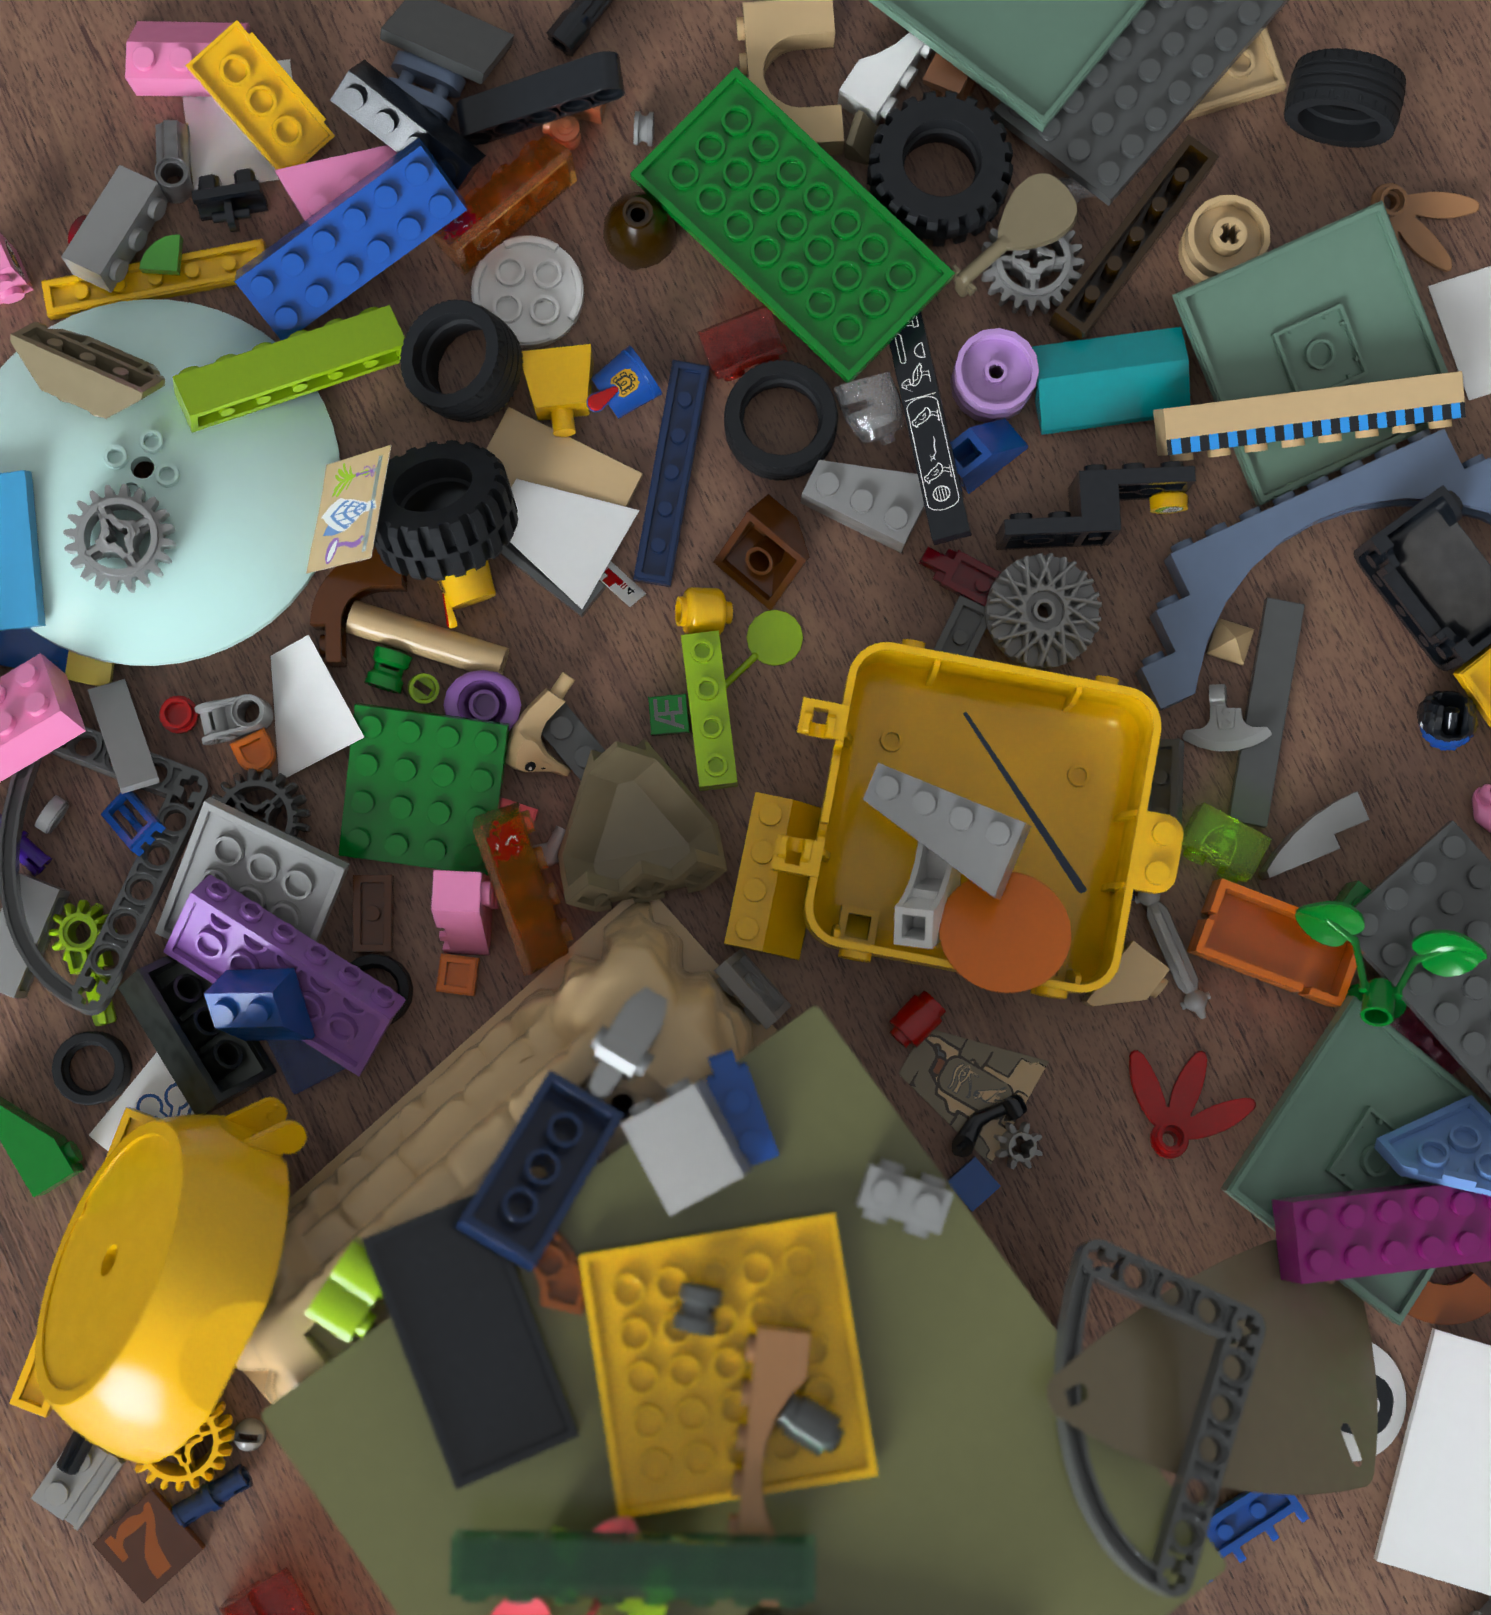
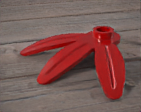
M1133 1050L1129 1055V1074L1133 1092L1142 1111L1154 1125L1150 1134L1151 1146L1163 1158L1174 1159L1181 1156L1187 1150L1189 1140L1206 1138L1224 1132L1241 1122L1256 1108L1254 1099L1239 1098L1213 1105L1190 1117L1199 1099L1205 1080L1207 1056L1204 1051H1197L1182 1068L1174 1083L1168 1107L1166 1106L1159 1081L1145 1056L1138 1050ZM1164 1134H1169L1173 1137V1146H1167L1163 1142Z

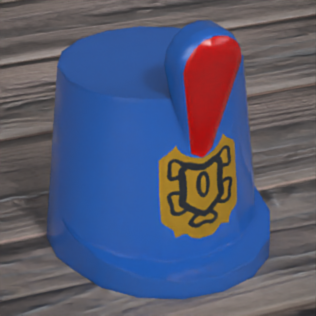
M629 345L591 377L599 391L587 398V407L592 412H600L609 405L619 419L663 393L638 354Z

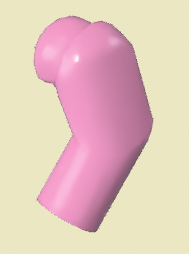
M1485 784L1477 788L1472 795L1473 816L1476 823L1491 833V784Z

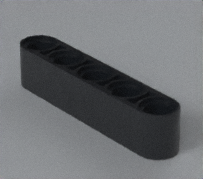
M612 51L593 53L463 98L456 103L460 135L474 146L482 145L620 99L625 94L620 56Z

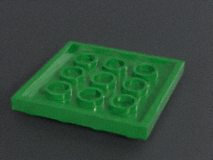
M356 703L354 705L353 717L364 738L350 745L338 855L448 871L482 872L490 876L493 869L494 854H491V849L486 839L487 837L490 839L491 829H497L492 824L495 820L498 821L510 724Z

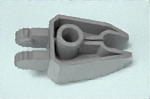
M645 987L625 1002L610 1028L604 1025L600 1028L590 1045V1048L595 1050L593 1060L599 1063L592 1074V1078L590 1077V1082H588V1092L591 1095L604 1101V1099H608L612 1095V1091H615L622 1077L629 1082L634 1075L640 1078L643 1077L654 1058V1055L648 1051L662 1029L668 1001L666 998Z

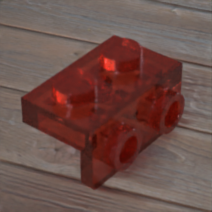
M765 305L697 332L712 374L717 379L724 378V381H732L742 377L745 374L744 369L756 364L760 365L764 362L768 363V361L775 360L780 361L779 355L787 352L785 344L780 339L772 313Z

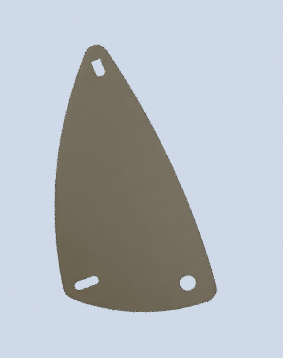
M1276 1239L1225 1259L1190 1277L1189 1279L1255 1309L1263 1317L1266 1326L1264 1340L1221 1487L1264 1494L1316 1495L1343 1492L1368 1486L1372 1482L1375 1471L1378 1412L1373 1348L1364 1301L1338 1280L1333 1284H1328L1325 1281L1298 1284L1281 1280ZM1173 1287L1161 1296L1165 1303L1173 1306L1178 1301L1179 1294L1177 1288ZM1202 1299L1198 1305V1312L1202 1320L1210 1323L1215 1317V1307L1208 1299ZM1143 1306L1088 1346L1050 1379L1047 1386L1049 1406L1059 1418L1089 1436L1140 1461L1177 1474L1217 1339L1149 1307ZM1245 1320L1238 1321L1237 1326L1242 1329V1336L1250 1334V1329L1245 1326ZM1238 1343L1230 1344V1347L1238 1348ZM1229 1355L1226 1357L1223 1363L1224 1372L1227 1377L1235 1380L1240 1374V1364L1233 1356ZM1077 1384H1083L1088 1392L1087 1399L1070 1407L1065 1390ZM1216 1396L1211 1403L1213 1415L1218 1420L1223 1421L1228 1415L1229 1408L1227 1402L1221 1396ZM1343 1423L1349 1425L1362 1458L1360 1467L1355 1466L1352 1462L1341 1432ZM1204 1437L1199 1444V1452L1205 1461L1211 1462L1216 1456V1445L1212 1439Z

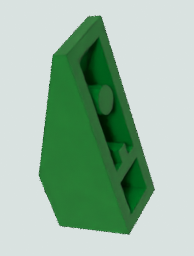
M0 1096V1142L33 1197L45 1195L85 1170L80 1163L83 1160L82 1153L73 1141H67L65 1136Z

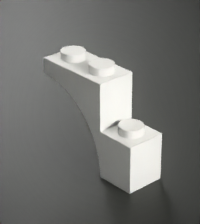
M919 841L908 885L903 896L895 905L894 944L933 949L940 942L939 928L947 898L960 886L961 873Z

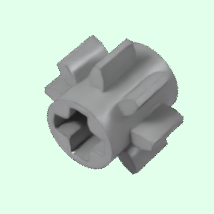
M1024 1121L1020 1124L1019 1130L1012 1123L1006 1122L1005 1127L1007 1131L1002 1136L994 1135V1138L1000 1141L1001 1148L994 1153L995 1156L999 1158L1008 1156L1007 1167L1011 1169L1016 1167L1018 1161L1026 1168H1032L1030 1160L1035 1155H1043L1037 1149L1036 1143L1042 1138V1135L1038 1133L1028 1134L1030 1124ZM1017 1137L1025 1140V1143L1020 1146L1021 1153L1011 1149L1016 1146L1015 1138Z

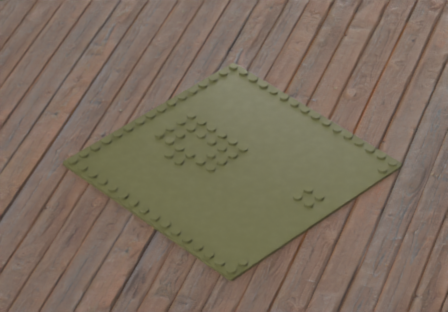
M810 1007L737 1061L738 1065L746 1062L779 1153L778 1157L751 1166L753 1170L743 1178L669 1216L632 1145L628 1141L593 1167L558 1227V1230L568 1240L578 1257L580 1253L828 1212L836 1213L879 1476L764 1495L766 1509L775 1532L788 1551L789 1563L784 1607L732 1602L731 1587L723 1586L725 1559H734L736 1543L727 1541L730 1513L738 1514L740 1499L629 1517L635 1521L647 1543L650 1553L678 1561L677 1573L665 1615H747V1613L757 1615L758 1610L773 1611L781 1615H1168L1226 1569L1225 1560L1206 1536L1190 1590L1184 1596L1165 1597L1137 1583L1118 1567L1101 1547L1085 1521L1073 1494L1063 1461L1056 1414L1050 1408L1047 1400V1386L1050 1379L1054 1376L1056 1329L819 1007ZM883 1158L906 1166L904 1175L920 1179L923 1172L946 1180L944 1188L953 1192L954 1195L941 1234L929 1232L928 1238L925 1239L903 1231L905 1223L888 1217L886 1225L862 1217L864 1208L858 1207L854 1202L868 1162L879 1165L880 1159ZM514 1262L513 1265L578 1431V1437L456 1490L390 1317L262 1412L263 1422L398 1615H491L496 1606L505 1598L519 1593L532 1594L543 1600L549 1607L551 1615H587L597 1593V1589L593 1585L581 1581L577 1575V1570L547 1543L552 1525L588 1535L601 1523L618 1517L586 1304L582 1316L540 1306V1286L533 1270L529 1272ZM1081 1384V1400L1083 1402L1087 1399L1088 1392L1086 1387ZM1085 1433L1094 1473L1109 1510L1123 1533L1137 1550L1151 1561L1172 1491L1171 1486L1157 1467L1120 1452ZM1183 1520L1179 1521L1174 1528L1175 1540L1181 1546L1189 1544L1192 1538L1191 1528ZM1170 1550L1168 1552V1555L1177 1556L1176 1559L1185 1558L1184 1554L1172 1553ZM1164 1569L1163 1576L1169 1580V1584H1176L1177 1576L1172 1573V1569ZM604 1597L597 1615H628V1613L619 1611Z

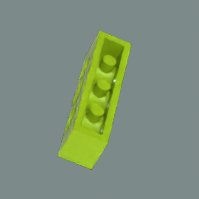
M719 630L681 635L700 791L738 787Z

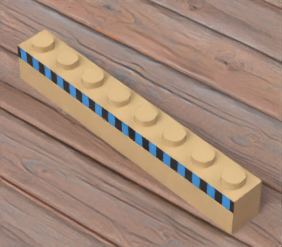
M1462 371L1153 410L1157 456L1170 455V461L1194 460L1193 452L1206 450L1208 458L1231 455L1230 447L1244 446L1245 453L1268 450L1267 443L1281 441L1282 448L1304 446V438L1318 436L1319 443L1342 441L1341 433L1355 432V439L1379 436L1378 428L1392 427V434L1416 431L1415 424L1428 422L1429 429L1451 427L1452 419L1466 417Z

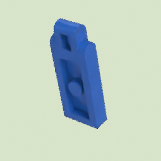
M732 1049L708 1057L714 1073L706 1076L710 1091L750 1165L753 1166L778 1157V1150L746 1062L738 1065Z

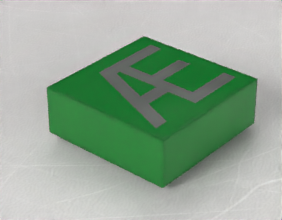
M686 694L648 697L651 736L689 733Z

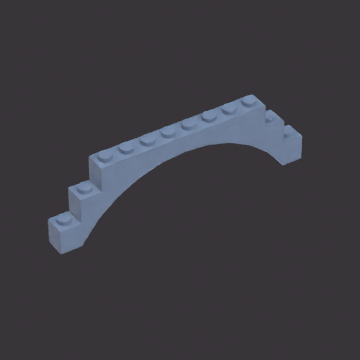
M1426 429L1408 438L1410 444L1397 449L1395 444L1390 445L1375 453L1376 460L1363 465L1362 460L1355 461L1340 470L1342 475L1329 480L1327 475L1307 484L1308 491L1296 496L1294 491H1290L1272 501L1274 506L1267 510L1261 511L1259 506L1239 515L1240 522L1227 527L1226 523L1222 522L1204 532L1206 537L1193 543L1190 537L1171 546L1170 548L1173 553L1169 554L1164 563L1182 599L1179 600L1177 594H1174L1156 603L1158 610L1149 617L1168 656H1164L1163 651H1159L1141 660L1144 667L1135 672V675L1144 694L1154 702L1159 712L1194 695L1207 642L1228 599L1249 571L1269 552L1313 525L1351 512L1393 506L1414 507L1442 485L1448 491H1453L1460 498L1463 504V509L1461 510L1463 516L1475 518L1491 525V457L1485 459L1484 455L1480 454L1461 463L1445 429L1431 434L1429 429Z

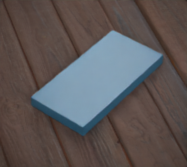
M22 470L0 473V631L46 626L32 472Z

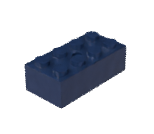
M549 1070L460 1218L456 1228L529 1272H532L624 1114ZM542 1167L546 1172V1179L536 1178L531 1173V1169Z

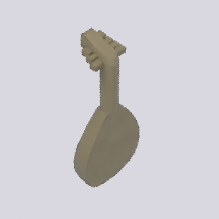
M1047 173L1031 175L1014 190L1007 202L998 228V239L962 271L956 264L952 266L955 272L953 279L955 283L954 290L961 298L967 294L971 297L977 291V288L972 284L973 280L1006 251L1039 248L1056 242L1065 236L1074 227L1078 219L1077 203L1068 188L1059 179Z

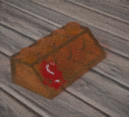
M546 134L538 141L535 139L531 140L521 149L520 156L511 164L505 163L493 172L491 180L481 189L476 187L467 193L464 197L467 211L433 234L435 243L464 276L477 266L480 260H483L490 251L502 244L504 240L509 239L577 181L573 156L568 148Z
M519 802L475 816L472 830L524 976L533 974L568 954V941L574 938L567 918L559 919L555 905L561 904L556 885L554 882L547 884L543 869L549 867L542 846L534 847L530 833L536 832L529 809L521 810Z

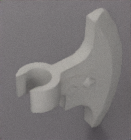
M1225 684L1209 685V722L1203 728L1186 730L1182 738L1190 744L1211 751H1237L1250 748L1272 736V732L1268 727H1252L1246 724L1243 720L1241 708H1227V688Z

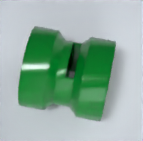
M376 646L372 656L375 663L373 669L367 672L364 683L387 692L401 694L404 686L402 676L404 671L409 669L412 657L389 648Z

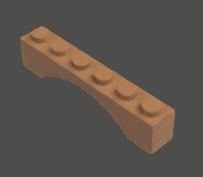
M757 1323L756 1335L747 1334L745 1361L753 1362L752 1379L743 1378L741 1406H749L747 1424L739 1423L736 1451H744L743 1469L734 1468L732 1496H740L738 1514L730 1513L727 1541L736 1543L734 1559H725L723 1586L731 1587L732 1602L784 1607L789 1563L788 1551L775 1532L766 1509L762 1489V1463L766 1442L777 1415L790 1395L806 1380L810 1343L809 1328Z

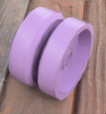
M994 328L982 330L970 337L959 350L950 380L952 396L960 410L972 419L985 423L1004 418L1009 420L1019 414L1029 401L1036 386L1039 373L1037 355L1029 342L1013 331ZM991 374H996L999 378H992Z

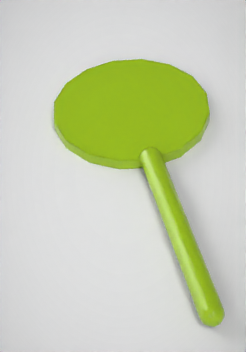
M771 610L755 617L747 633L748 648L752 655L725 679L726 689L756 660L763 664L778 666L786 664L796 657L801 650L803 635L801 626L793 616L784 611Z

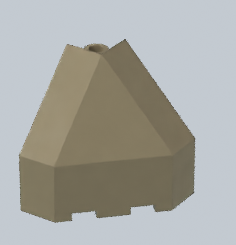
M645 738L635 747L615 741L603 753L591 749L558 853L566 904L594 912L612 909L611 902L633 898L634 903L637 904L665 898L664 891L687 887L688 893L701 891L727 871L716 820Z

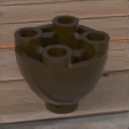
M632 192L621 196L611 205L604 219L603 238L608 251L618 262L624 264L628 269L638 270L659 264L671 253L677 242V225L675 220L645 192ZM636 216L642 219V221L636 222L633 220H635Z

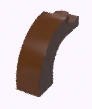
M376 548L373 549L372 557L369 559L335 567L325 578L315 596L311 610L310 625L317 631L325 630V635H320L319 651L321 658L326 657V663L332 668L347 667L346 623L353 603L356 600L361 601L365 597L379 592H407V577L388 567L381 560Z

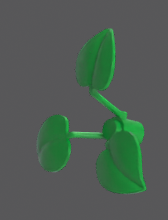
M1323 901L1301 906L1295 912L1298 924L1317 942L1332 947L1341 946L1347 940L1352 944L1360 984L1351 985L1346 997L1348 995L1355 996L1362 1002L1360 1017L1365 1023L1372 1026H1387L1404 1013L1407 1005L1401 999L1403 989L1417 964L1422 962L1423 967L1433 974L1452 977L1465 974L1474 969L1481 961L1488 959L1486 950L1472 938L1451 930H1431L1419 934L1413 939L1412 948L1417 955L1410 959L1396 987H1393V984L1384 978H1374L1367 982L1360 942L1356 936L1365 927V919L1359 910L1347 903Z

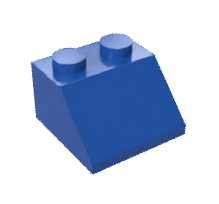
M295 968L226 970L204 993L214 1027L244 1041L312 1040L315 1037Z

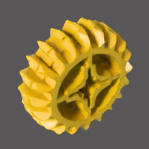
M225 1402L216 1403L212 1413L186 1444L171 1454L178 1460L179 1464L171 1463L164 1459L148 1464L137 1463L134 1468L136 1473L148 1469L146 1482L149 1484L154 1482L156 1477L161 1478L160 1488L162 1491L167 1489L170 1481L176 1482L175 1488L180 1492L183 1491L185 1481H189L191 1487L196 1489L200 1485V1476L209 1482L213 1480L215 1475L213 1468L216 1470L224 1469L226 1461L223 1457L231 1456L233 1447L227 1442L235 1438V1431L227 1428L233 1422L232 1415H221L226 1408ZM212 1434V1447L203 1457L195 1461L194 1445L203 1441L204 1436Z

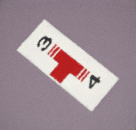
M609 562L600 581L631 607L647 593L614 563Z

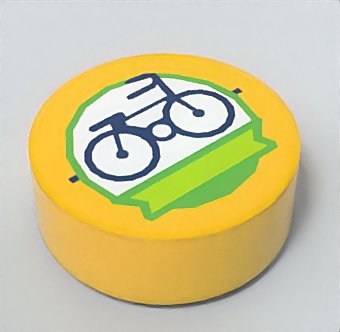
M1181 491L1153 494L1149 498L1150 512L1155 514H1171L1186 511L1188 509V495Z

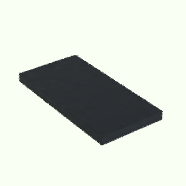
M475 1194L361 1240L456 1490L579 1436L513 1262L456 1228Z

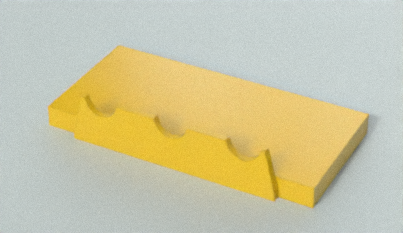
M238 20L233 22L185 65L275 170L306 163L335 137L334 133L324 123L326 118L254 33L251 32L249 34Z

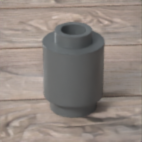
M795 1393L789 1397L775 1422L776 1425L783 1429V1435L817 1456H820L824 1450L831 1453L844 1432L842 1428L838 1427L841 1417L808 1396L804 1395L801 1398Z

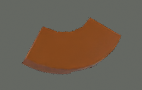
M557 1229L539 1262L533 1269L540 1286V1306L582 1316L585 1297L579 1259L568 1240Z
M1473 1272L1467 1273L1458 1281L1446 1284L1428 1281L1407 1315L1438 1325H1455L1470 1322L1491 1311V1288Z

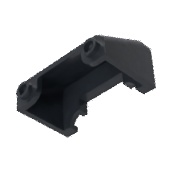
M1444 485L1355 549L1353 554L1360 569L1428 658L1440 670L1449 671L1467 662L1491 644V565L1458 523L1462 519V501L1453 491H1448Z

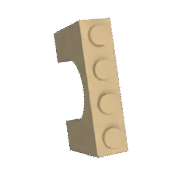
M833 0L744 2L743 17H736L737 41H745V53H739L740 71L829 155H843L844 129L841 105L789 106L772 95L764 79L770 64L784 53L795 50L834 47L835 23Z

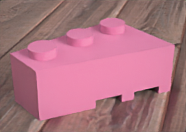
M385 145L275 170L303 220L306 221L397 153L391 147Z
M433 870L431 911L436 928L445 929V931H439L440 941H444V953L490 955L492 909H498L500 901V887L494 884L493 878L482 872Z

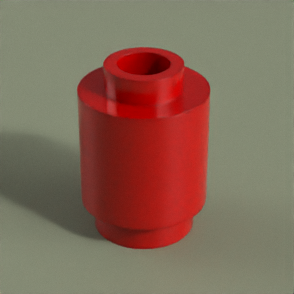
M923 991L918 997L914 995L889 1021L894 1027L889 1033L903 1047L907 1048L912 1044L918 1048L942 1022L941 1017L946 1011L930 994Z

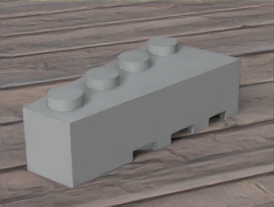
M878 763L863 800L991 896L1001 900L1031 826L1018 819Z

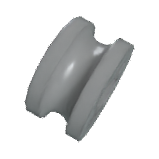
M635 111L634 145L646 142L648 146H653L654 112H649L648 115L644 116L640 111Z

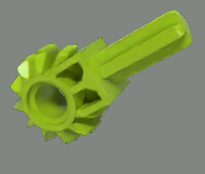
M79 900L77 908L72 903H66L63 906L66 917L54 914L52 918L56 923L60 924L59 929H50L48 932L50 936H59L60 940L55 942L52 948L54 951L65 949L63 960L68 963L70 974H80L109 915L101 916L104 906L100 903H95L90 908L88 900ZM82 922L87 923L91 930L89 939L84 943H81L76 937V929ZM105 951L99 956L97 963L100 969L105 970V967L114 965L111 951ZM94 972L90 976L94 977L97 982L91 992H86L88 1003L91 1000L99 1001L100 996L96 992V988L100 980L108 984L106 979L100 978ZM112 1000L105 1011L92 1015L95 1026H104L116 1021L117 1017Z

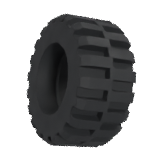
M935 91L924 92L922 100L917 101L916 97L912 96L903 101L901 110L893 108L886 115L885 124H880L875 132L867 170V184L870 185V193L922 242L923 239L933 240V247L944 246L946 239L951 238L956 245L965 242L970 232L974 236L981 233L985 229L986 223L992 222L995 219L1001 204L1004 203L1014 166L1011 164L1013 157L1012 144L1005 142L1008 133L1002 123L996 125L993 123L996 114L988 107H985L983 111L977 108L978 100L967 96L966 101L957 99V92L946 91L945 97H936ZM944 143L951 145L963 152L971 162L975 172L973 182L967 189L955 195H930L917 188L908 178L904 170L906 157L914 149L925 144Z
M447 440L444 444H438L437 441L426 443L425 447L419 449L413 447L406 450V454L398 457L396 455L388 461L374 540L381 560L388 567L406 577L410 574L412 578L425 581L426 577H431L434 581L445 580L446 576L455 575L457 578L466 575V571L473 568L478 570L486 565L488 559H495L503 550L502 546H508L518 524V510L505 467L501 460L484 447L480 448L475 443L467 441L465 444H460L457 440Z

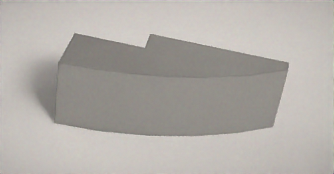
M1358 792L1348 794L1324 806L1291 831L1271 853L1258 874L1261 880L1271 878L1341 849L1335 834L1370 820Z

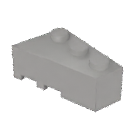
M818 460L801 495V504L899 553H902L925 507L918 474Z

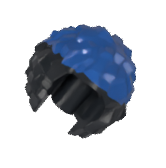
M1435 691L1424 698V701L1419 704L1417 710V719L1422 737L1427 742H1430L1431 747L1439 748L1440 750L1455 751L1456 748L1469 742L1479 727L1476 705L1471 697H1465L1459 692Z

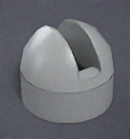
M256 1418L244 1419L234 1429V1443L240 1450L245 1452L258 1449L266 1439L265 1425ZM239 1433L258 1435L257 1441L240 1439Z

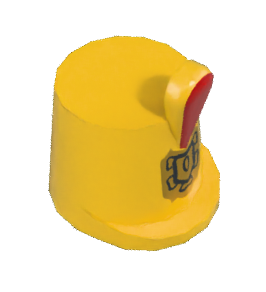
M488 560L484 567L478 570L475 568L466 571V575L457 578L455 575L446 576L445 580L437 581L443 595L446 625L450 629L457 627L453 610L483 602L496 595Z

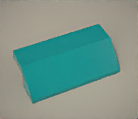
M1182 327L1032 346L1037 355L1039 368L1036 382L1035 406L1041 435L1154 420L1153 410L1190 405L1189 358Z

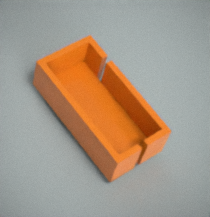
M1223 878L1212 881L1201 913L1208 915V917L1198 920L1187 949V953L1289 992H1299L1298 995L1328 1007H1340L1357 968L1353 946L1348 940L1343 945L1337 947L1324 945L1311 938L1301 928L1295 918L1296 909H1299V907Z

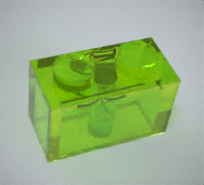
M1203 802L1196 806L1183 830L1181 849L1184 850L1182 855L1188 860L1199 865L1207 862L1218 868L1216 872L1218 876L1237 884L1238 880L1244 882L1252 879L1272 839Z

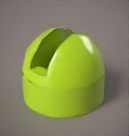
M418 673L409 680L407 689L409 696L414 701L420 704H428L437 698L440 687L438 681L432 675ZM416 680L432 690L428 696L413 686Z

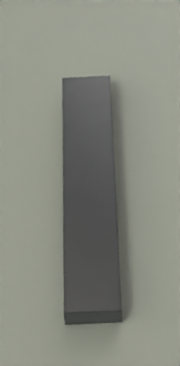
M1268 597L1264 600L1244 721L1252 727H1268L1272 732V736L1255 746L1239 750L1227 821L1261 828L1267 827L1305 604Z

